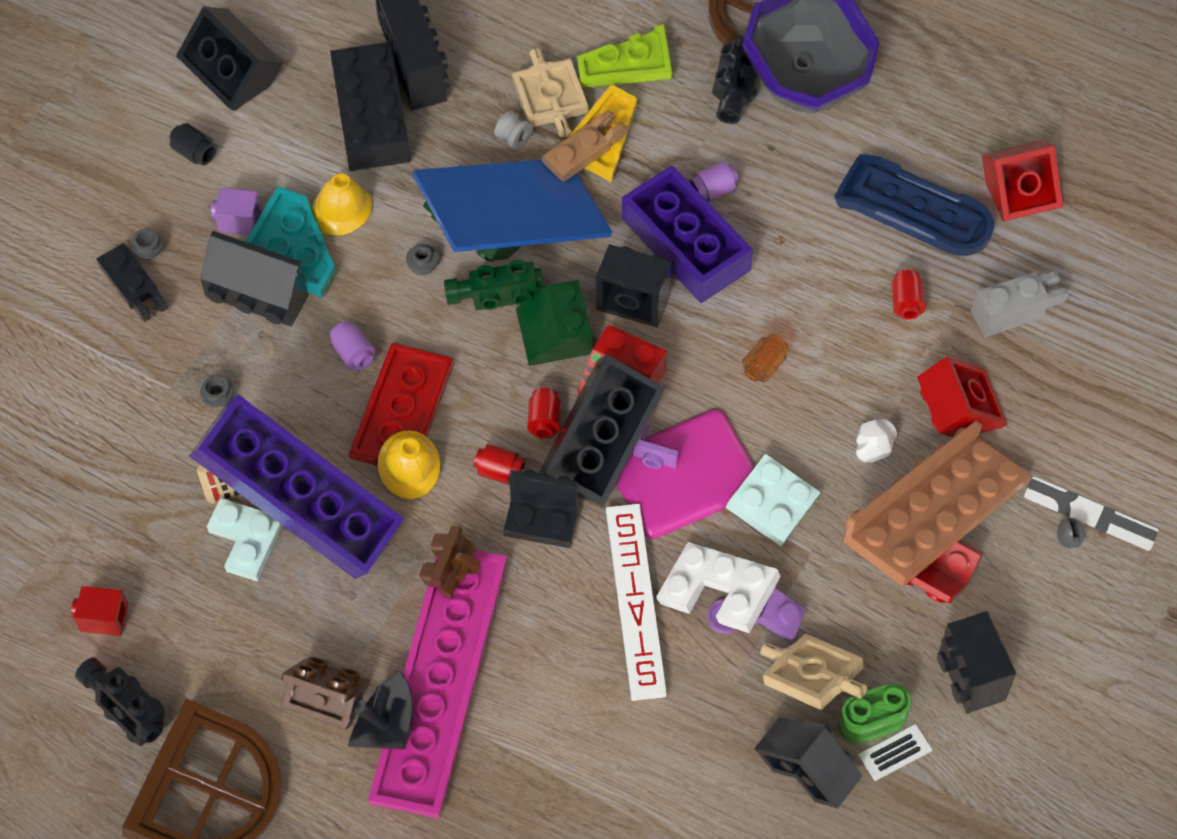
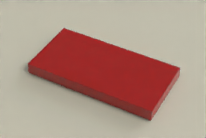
M391 343L350 448V459L378 466L380 449L392 435L408 430L419 432L427 437L452 371L454 359Z

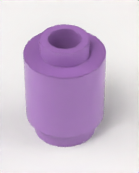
M721 161L695 173L694 178L690 179L689 183L707 202H710L735 190L738 175L731 164L727 165L724 161Z
M344 321L332 329L330 333L331 345L349 369L361 370L372 363L375 348L357 325L352 324L350 321Z

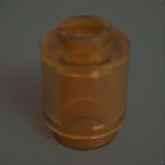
M772 333L768 334L767 337H762L742 360L746 376L755 382H767L786 360V353L789 351L787 343L781 337Z

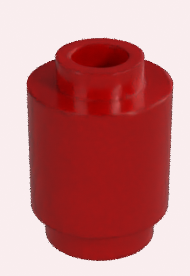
M915 270L897 272L894 275V280L891 282L893 312L905 320L916 319L926 310L923 279Z
M546 387L538 388L533 391L532 396L529 398L527 430L539 439H549L560 431L562 401L556 390Z
M487 444L484 449H478L473 467L478 468V476L509 485L510 471L523 470L526 459L519 457L517 452Z

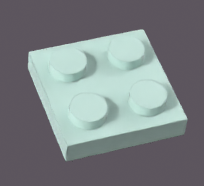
M765 454L729 500L726 508L782 547L821 492Z

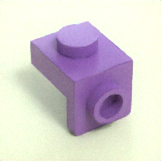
M774 588L755 624L761 623L788 641L795 638L806 608Z

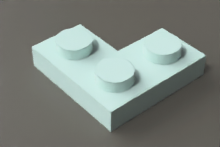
M220 498L209 520L207 529L209 533L236 541L225 563L226 572L258 582L283 525L264 511Z

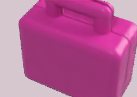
M712 409L645 438L644 441L678 451L676 469L662 465L660 469L645 466L642 463V458L633 456L632 451L616 485L627 505L640 504L644 536L655 539L726 509L727 503L755 468V465L725 413L718 409Z

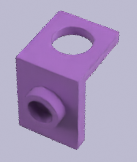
M649 418L633 449V456L642 458V463L645 466L654 469H660L662 465L676 469L678 451L644 441L650 430Z

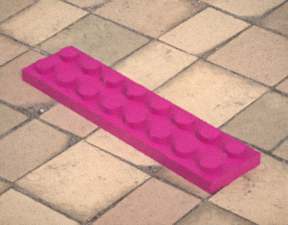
M476 550L474 558L481 563L480 570L477 574H467L465 581H459L453 598L443 597L437 588L427 587L403 673L410 685L414 700V717L405 750L382 748L368 798L370 805L440 819L503 580L507 556ZM436 556L434 563H437L439 556Z

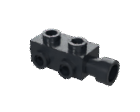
M742 37L723 45L712 89V94L721 100L718 104L716 117L726 124L738 123L742 115V106L751 103L757 95L754 83L755 79L759 76L743 49L744 38Z
M92 657L84 661L78 667L75 678L85 688H91L96 693L95 703L104 711V716L108 720L115 721L126 732L127 739L137 743L139 746L155 741L163 733L165 710L161 702L148 695L141 688L139 681L134 676H129L120 666L106 673V667L97 658Z

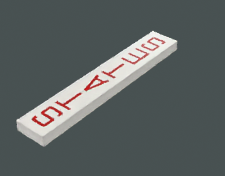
M640 504L606 507L631 701L666 697V685Z

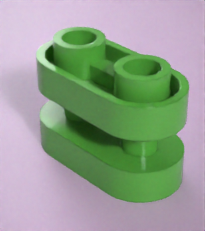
M890 683L866 691L862 699L856 696L848 698L843 705L838 729L840 735L851 744H863L899 731L905 725L910 710L911 696L909 692L899 684Z

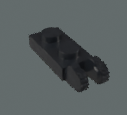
M124 243L96 258L99 267L130 309L133 308L144 322L151 319L149 310L143 305V302L149 298L152 299L155 306L161 312L168 309L166 301L157 290V286Z

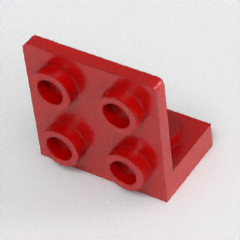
M959 540L906 585H916L926 591V595L934 601L951 603L967 587L984 552Z

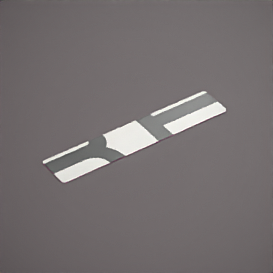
M1032 477L1024 494L1025 499L1070 518H1077L1086 525L1147 551L1151 550L1159 532L1155 527L1037 477Z

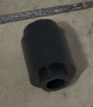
M183 123L178 125L170 133V148L192 163L204 166L214 158L217 146L213 143V139L191 124Z

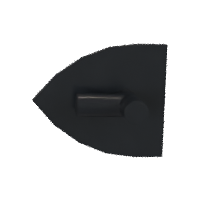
M399 671L385 683L378 685L375 693L367 703L361 700L355 704L354 712L359 717L353 728L348 743L349 747L405 750L414 717V700L410 685L402 672Z

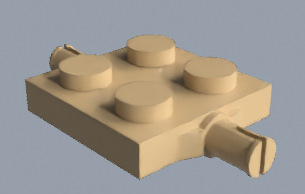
M536 48L535 52V49H532L529 55L533 66L527 70L512 73V81L525 118L533 127L555 123L558 135L564 137L565 132V135L568 136L571 134V129L567 119L588 113V104L572 61L567 59L559 62H545L542 50Z
M806 633L797 642L782 649L770 642H765L761 648L762 656L774 660V664L763 674L764 685L821 711L841 692H847L859 699H862V696L866 694L867 686L853 680L864 668L863 659L860 656Z

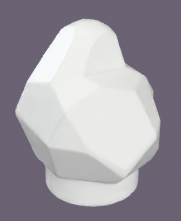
M875 419L861 425L856 438L858 445L856 454L859 460L875 462L891 455L893 443L897 438L896 428L891 422L885 419Z

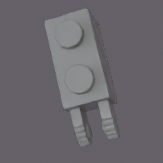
M1053 271L1038 276L1036 272L976 291L971 313L984 338L1036 321L1045 314L1047 308L1066 301L1070 294L1063 287L1046 292V289L1054 287L1059 283L1060 277L1058 273Z

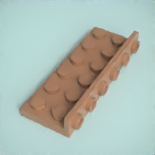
M976 420L967 428L961 427L948 443L939 444L932 455L926 460L920 459L907 475L897 477L890 488L881 494L879 492L875 494L869 504L861 511L855 510L845 523L847 530L843 542L903 587L1029 483L1031 474L979 438L982 424Z

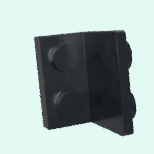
M528 469L520 471L511 470L509 474L511 501L503 529L504 536L571 548L579 514L578 482L560 475L554 477L538 475V473Z

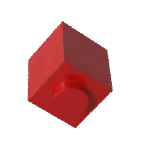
M81 586L79 597L74 598L72 602L71 617L75 620L80 632L121 636L129 604L122 590Z

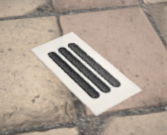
M915 724L858 755L874 781L933 750Z

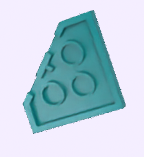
M277 186L245 242L301 261L307 292L322 298L336 274L335 265L328 253L307 197Z

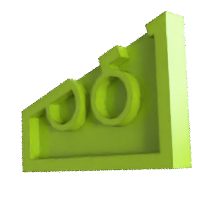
M664 24L654 27V31L641 36L640 33L629 36V41L616 46L608 44L577 56L581 88L672 79Z

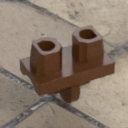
M451 526L448 534L434 535L431 551L435 556H439L437 563L426 562L423 564L419 573V577L425 585L437 588L443 597L453 598L459 581H465L467 574H477L481 567V563L474 558L476 549L473 547V543L463 536V529L459 526Z

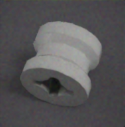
M508 111L497 122L494 135L500 140L508 141V145L512 149L518 150L529 140L533 131V125L527 120L521 121L519 115L514 111Z

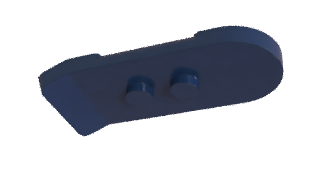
M860 154L854 161L834 197L837 206L840 208L855 210L952 255L969 256L982 251L990 242L994 230L993 216L989 209L980 201L968 195H959L902 169L899 164L880 156Z

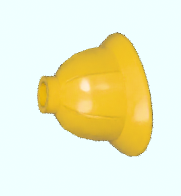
M340 173L334 175L323 185L321 192L313 201L311 211L321 233L330 236H341L357 230L367 221L372 212L373 203L371 195L364 187L360 186L357 181L346 174Z
M407 430L398 432L385 441L378 456V472L382 483L393 495L409 500L420 498L426 495L438 480L441 464L439 453L433 442L424 434Z

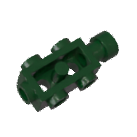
M514 260L508 265L499 267L482 265L474 271H469V279L458 281L457 278L444 280L448 305L460 304L461 300L473 298L476 311L484 309L493 310L497 307L515 304H528L532 300V296L538 292V288L544 287L541 268L534 269L533 261L524 262L522 260ZM516 270H522L519 273H514ZM484 275H490L487 278H481Z

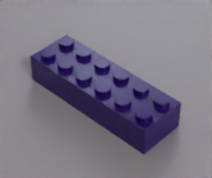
M239 394L227 402L189 455V457L354 579L368 573L404 520L403 517Z

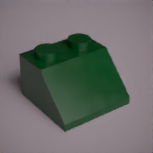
M579 279L546 285L532 296V300L528 304L520 305L516 308L528 366L591 355L592 331Z

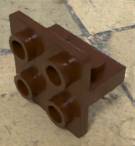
M308 657V659L302 660L282 673L281 680L287 682L281 707L343 729H348L353 720L354 706L358 701L359 694L368 688L369 680L361 678V674L355 670L348 668L338 670L329 667L328 662L323 659Z

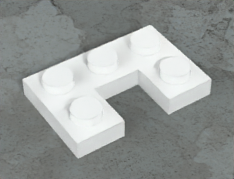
M687 542L656 597L661 605L690 614L705 586L726 592L728 595L716 615L719 624L750 633L781 576L778 569Z

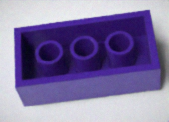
M673 165L622 197V220L655 255L671 262V272L700 303H703L751 271L753 249Z

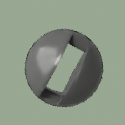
M1077 518L1064 520L1057 531L1058 541L1068 548L1080 546L1086 536L1085 525ZM1072 527L1075 528L1077 537L1073 538Z

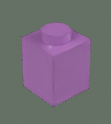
M220 188L218 199L213 200L211 205V218L216 220L219 232L249 235L262 210L258 191Z

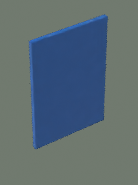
M542 160L413 170L412 175L454 252L611 237L613 233L578 174L576 173L565 182H562Z

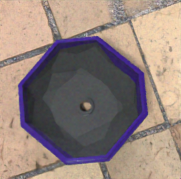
M762 0L753 5L742 45L759 78L776 101L794 111L817 113L834 107L863 90L869 84L880 43L854 0ZM797 62H803L806 67L798 66Z

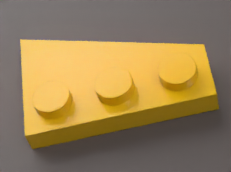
M613 84L608 87L569 135L570 137L587 124H592L597 116L608 110L615 115V120L601 132L604 136L610 128L621 122L627 127L626 135L621 140H618L617 143L610 147L609 151L585 167V169L611 183L637 106V98Z

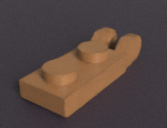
M608 110L597 116L592 124H587L544 154L542 162L562 182H565L609 151L612 145L626 135L628 129L621 122L610 128L604 136L601 132L615 120V115Z

